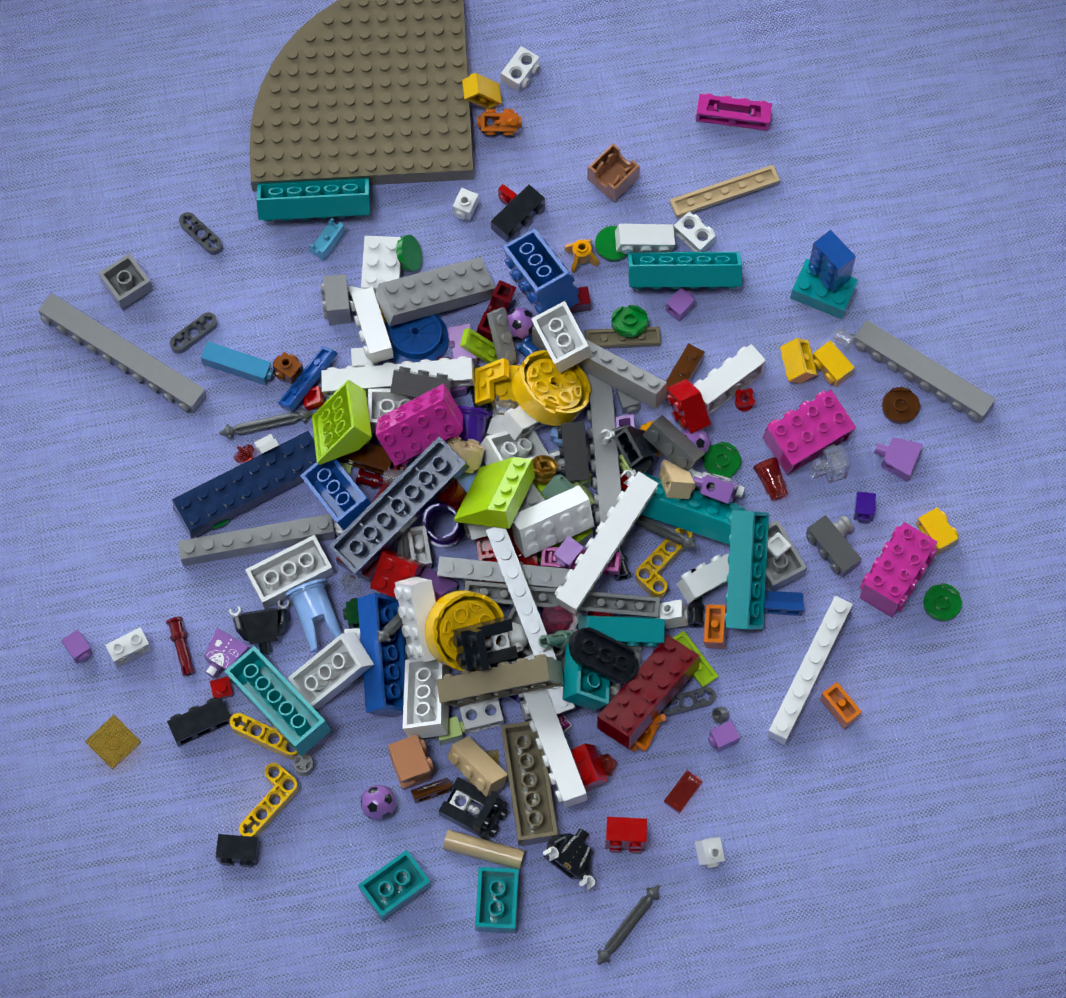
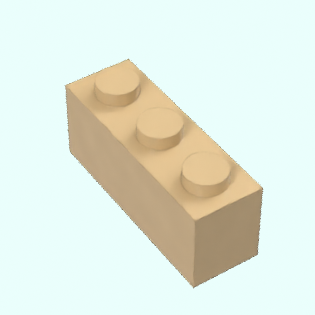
M469 736L451 745L447 759L486 797L491 794L492 790L496 792L504 787L508 774Z

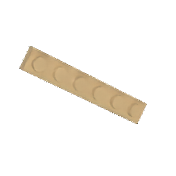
M770 165L670 199V205L675 217L679 218L686 215L689 211L694 213L780 183V179L774 165Z

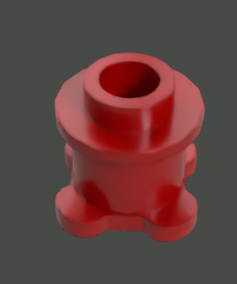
M737 389L735 391V406L738 410L748 411L755 404L753 389Z

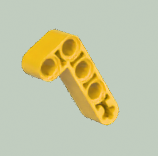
M679 527L675 529V531L682 535L686 534L687 537L692 538L693 532ZM665 539L637 568L635 581L651 597H659L660 599L665 597L667 582L660 574L685 550L682 544L679 545ZM672 546L675 548V551L668 552L665 548ZM657 559L660 560L662 564L657 566L654 565L652 561ZM641 573H647L649 577L647 579H642L639 575ZM659 585L663 588V590L657 592L653 589V587Z
M235 713L230 718V726L235 734L290 760H294L299 755L296 751H287L290 744L276 729L242 713ZM242 721L244 726L239 725L238 727H236L235 723H240ZM255 729L262 730L258 736L252 735V731ZM272 737H278V738H279V742H278V743H276V744H271V743H269V741H270V739H271Z
M270 763L266 766L265 776L273 788L239 825L241 836L258 837L297 794L298 785L296 779L279 764ZM273 770L279 771V775L275 778L269 776ZM285 784H294V787L291 790L284 789ZM275 797L281 799L280 803L277 805H272L270 803V801ZM260 812L267 813L265 819H257V815ZM246 828H247V829H252L253 832H252V833H249V832L246 833V832H245V829H246Z

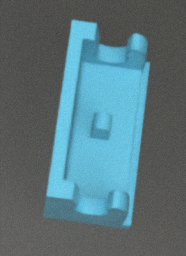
M331 218L329 224L314 244L310 245L309 252L325 261L345 234L344 224L339 222L337 225L334 219Z

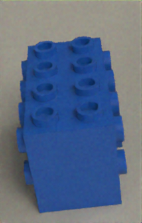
M535 228L502 246L507 258L505 263L511 270L509 272L514 282H519L517 284L522 293H527L528 301L531 304H535L534 307L538 314L563 301L566 302L569 308L579 303L577 296L579 291L575 284H573L575 282L574 277L566 270L563 262L557 258L554 250L550 249L546 240L540 236Z

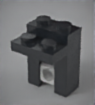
M500 617L454 629L452 639L457 649L456 661L458 666L467 671L472 669L485 671L490 669L489 665L517 658V648L515 645L510 646L508 632L513 631L512 620ZM498 636H500L501 640L500 643L497 645L496 639Z
M457 777L447 802L444 801L439 809V816L482 839L489 840L490 836L493 838L499 827L496 825L499 820L503 821L507 815V803L501 800L499 794L493 790L486 797L476 786ZM457 799H464L466 804L464 806H457L455 802ZM471 812L475 815H478V817L476 818L470 815L469 813Z

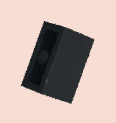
M218 834L215 856L217 862L226 866H231L232 863H239L242 867L257 865L259 838Z

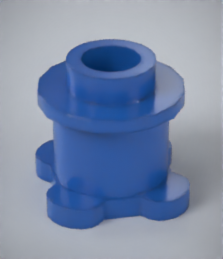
M527 337L515 348L517 352L519 351L525 356V359L528 355L540 349L531 342V337Z

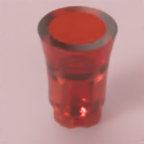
M777 457L764 460L753 467L771 501H777L788 495L787 486L780 471Z
M456 480L438 500L458 512L467 492Z

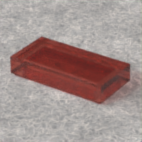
M686 770L665 798L664 803L680 814L703 781Z

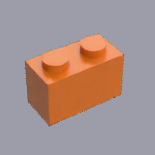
M706 604L704 644L706 648L726 649L727 628L724 620L725 613L727 612L726 605Z
M838 682L821 694V702L844 730L860 718L862 711Z

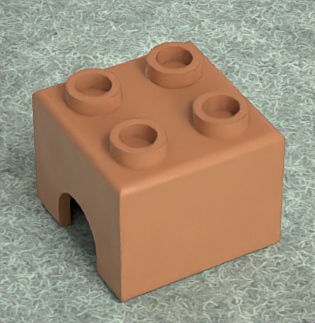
M614 143L587 169V179L613 202L639 178L640 166L633 160H631V163L628 162Z
M413 735L388 745L389 755L402 790L432 780L431 774L434 773L433 763L430 757L426 758L428 754L423 739L419 740L418 735Z

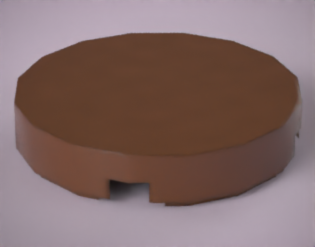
M897 387L885 394L881 407L883 414L889 421L901 425L915 419L919 412L920 403L917 395L910 389Z

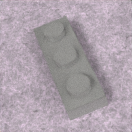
M499 308L487 313L498 360L505 358L509 361V365L517 363L518 359L506 309Z

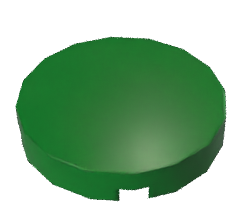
M608 226L602 229L595 239L596 252L602 259L604 258L609 262H619L628 256V254L616 251L615 230L617 226Z
M403 235L396 244L397 259L399 262H402L403 266L401 267L405 271H417L422 264L421 247L414 236Z
M628 305V307L624 308L621 306L613 312L611 326L614 332L620 336H639L648 327L647 313L641 307L635 305Z
M718 442V444L709 446V450L703 458L704 469L710 474L721 475L727 478L733 477L739 471L741 465L739 451L735 446L726 442Z
M940 583L931 586L927 590L923 599V606L927 615L933 620L948 622L960 613L962 600L956 588L946 583Z

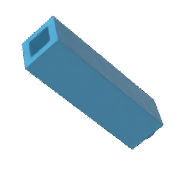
M207 341L201 355L202 365L265 386L274 374L271 362Z

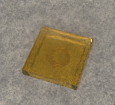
M112 715L85 743L113 770L141 744V741L115 715Z

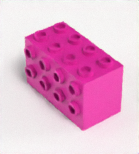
M442 384L377 419L376 436L394 466L404 465L412 457L421 455L439 436L444 441L450 437L453 439L459 436L463 429V414L446 385Z
M824 390L818 393L813 401L807 400L799 405L800 408L794 411L792 409L786 412L781 420L775 419L767 424L768 427L765 429L762 438L786 475L849 439L855 431L856 426L832 390L828 392Z
M903 522L901 527L897 525L890 541H887L884 545L880 558L877 557L870 573L867 572L860 586L862 592L859 598L893 618L897 611L901 612L908 596H911L918 580H921L927 566L932 563L938 550L935 548L937 541Z

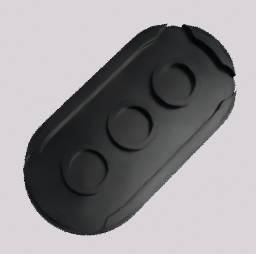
M590 627L579 629L572 634L569 640V652L572 659L581 667L616 684L627 683L637 675L639 668L638 659L635 658V653L629 646Z

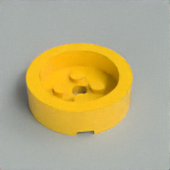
M547 350L536 351L528 355L512 379V391L519 406L529 416L547 425L561 426V423L573 422L589 402L590 383L581 367L576 364L559 373Z
M459 590L444 595L433 605L425 623V640L430 653L441 664L464 671V669L458 666L456 661V655L458 654L453 644V630L504 617L503 612L495 601L480 593ZM500 636L496 639L497 645L500 643Z

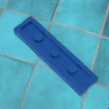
M322 346L278 404L282 408L293 412L322 375L321 370H326L338 355L337 352Z

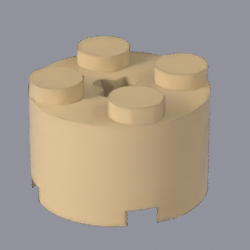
M459 436L453 439L450 437L447 440V444L470 466L465 472L474 473L475 470L477 473L485 451L484 447L479 445V441L474 439L464 441Z

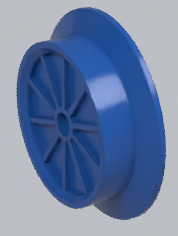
M437 314L389 326L387 322L385 323L394 357L391 360L397 364H401L404 361L420 362L425 359L438 361L448 347L447 327Z

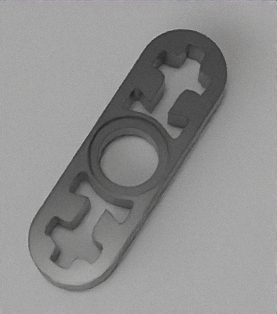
M190 212L181 214L179 217L181 228L209 254H219L222 250L220 238L194 214ZM185 219L188 221L191 219V223L194 226L193 229L189 223L185 224ZM198 230L206 232L203 237H197L195 234ZM209 239L212 244L216 243L217 247H210V243L207 240Z
M206 312L170 339L172 351L177 354L184 353L217 327L216 316L213 313ZM206 319H208L209 321L211 320V321H212V324H211V325H209L208 323L206 324V323H205V320H206ZM191 329H197L199 331V334L196 337H190L188 335ZM175 342H182V346H176Z
M703 687L677 694L671 699L669 704L675 705L678 699L681 709H678L677 705L672 707V711L666 708L661 713L671 717L710 706L715 701V691L710 687ZM704 692H707V695H711L709 701L702 698L699 699L700 704H697L696 694L698 695L697 698L703 697ZM683 698H692L693 705L689 707L684 706L682 703Z

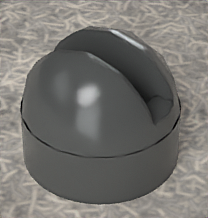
M717 707L713 709L712 717L716 723H722L728 720L729 712L725 707Z

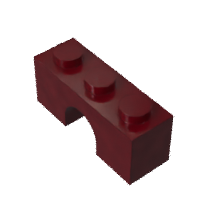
M501 280L498 281L487 310L484 312L476 330L478 334L492 343L493 338L487 313L499 308H505L507 312L516 291L515 286Z

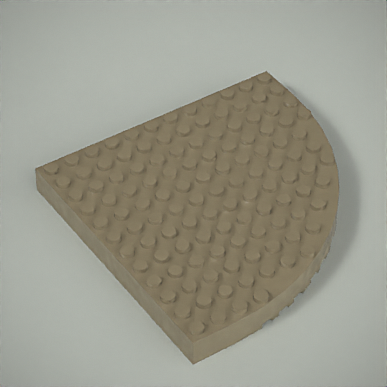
M337 0L304 24L284 45L271 64L261 84L254 105L250 126V178L252 191H257L258 183L369 178V185L474 180L469 101L464 99L462 80L468 77L463 0Z

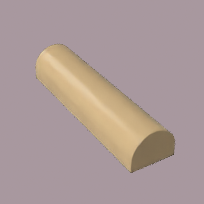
M452 830L447 831L443 850L519 870L525 854V850Z

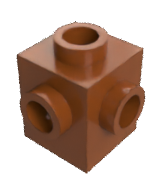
M283 352L281 356L278 355L273 361L274 375L279 380H285L292 385L302 373L303 365L295 355Z

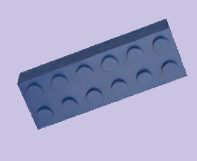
M372 593L357 598L361 644L374 663L371 668L363 673L366 713L395 717L403 714L406 653L402 626L389 637L391 639L390 642H378V634L376 632L378 630L382 631L398 613L399 602L394 597Z

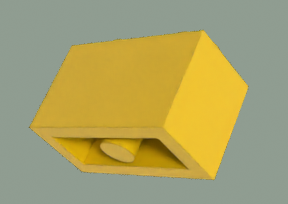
M478 73L470 74L469 77L462 80L465 100L484 109H491L502 104L499 83Z
M796 338L780 347L781 357L789 382L801 384L817 375L809 340Z
M831 340L813 353L815 368L821 370L829 384L837 387L853 375L855 367Z
M938 507L919 517L916 522L917 527L922 533L937 541L935 548L938 550L936 555L956 545L959 539L957 530L949 525L946 514L940 511Z

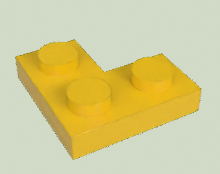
M502 358L474 369L475 404L481 406L494 401V383L509 378L508 360Z

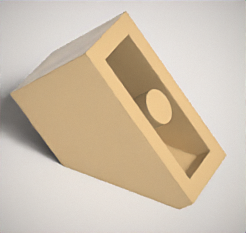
M668 460L662 461L658 476L667 498L689 499L691 492L695 489V482L692 480L690 473Z

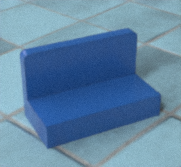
M765 591L764 614L803 615V593L782 591L771 593V591Z

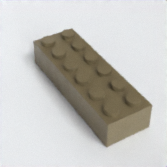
M546 654L536 655L531 660H528V658L517 659L516 663L512 664L509 662L498 663V667L491 668L489 666L490 669L485 671L473 672V670L461 671L460 675L446 674L443 675V678L437 679L439 702L453 707L564 685L561 661L553 657H547Z
M529 721L501 725V736L518 846L548 842L550 838L557 836L558 832L548 768L545 767L542 760L544 752L542 749H538L535 741L538 736L536 732L532 733Z

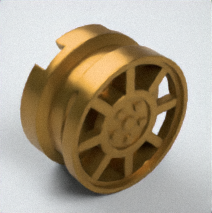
M539 455L532 459L534 474L538 478V480L534 478L533 482L547 485L556 475L558 467L556 460L547 455Z

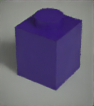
M856 493L854 520H858L861 523L873 521L876 493Z

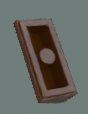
M443 778L412 789L411 794L414 802L417 804L452 792V785L448 778Z

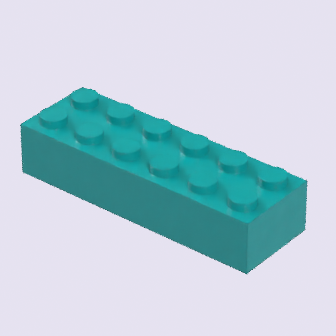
M369 178L258 183L256 199L258 220L272 221L282 219L287 221L294 218L306 220L314 217L325 219L334 216L344 218L353 215L358 217L370 215Z
M628 252L629 287L634 289H642L643 287H651L653 289H661L662 287H670L672 289H679L681 287H689L691 289L727 287L734 289L737 286H742L740 252Z
M645 472L642 473L657 482L658 487L641 515L729 545L732 510L744 511V507L736 503L722 502L703 495L700 491L691 492L689 499L667 498L660 478L650 476Z
M732 510V515L730 516L731 534L729 536L730 554L728 555L729 573L727 575L728 593L726 594L727 612L724 617L726 628L763 629L769 513Z
M255 646L224 671L235 687L300 756L304 755L331 731L324 718Z

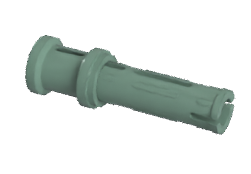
M560 630L555 634L541 635L538 643L542 648L553 646L565 648L569 644L574 631Z

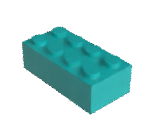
M578 615V630L590 627L630 646H639V642L640 645L657 646V643H664L665 619Z

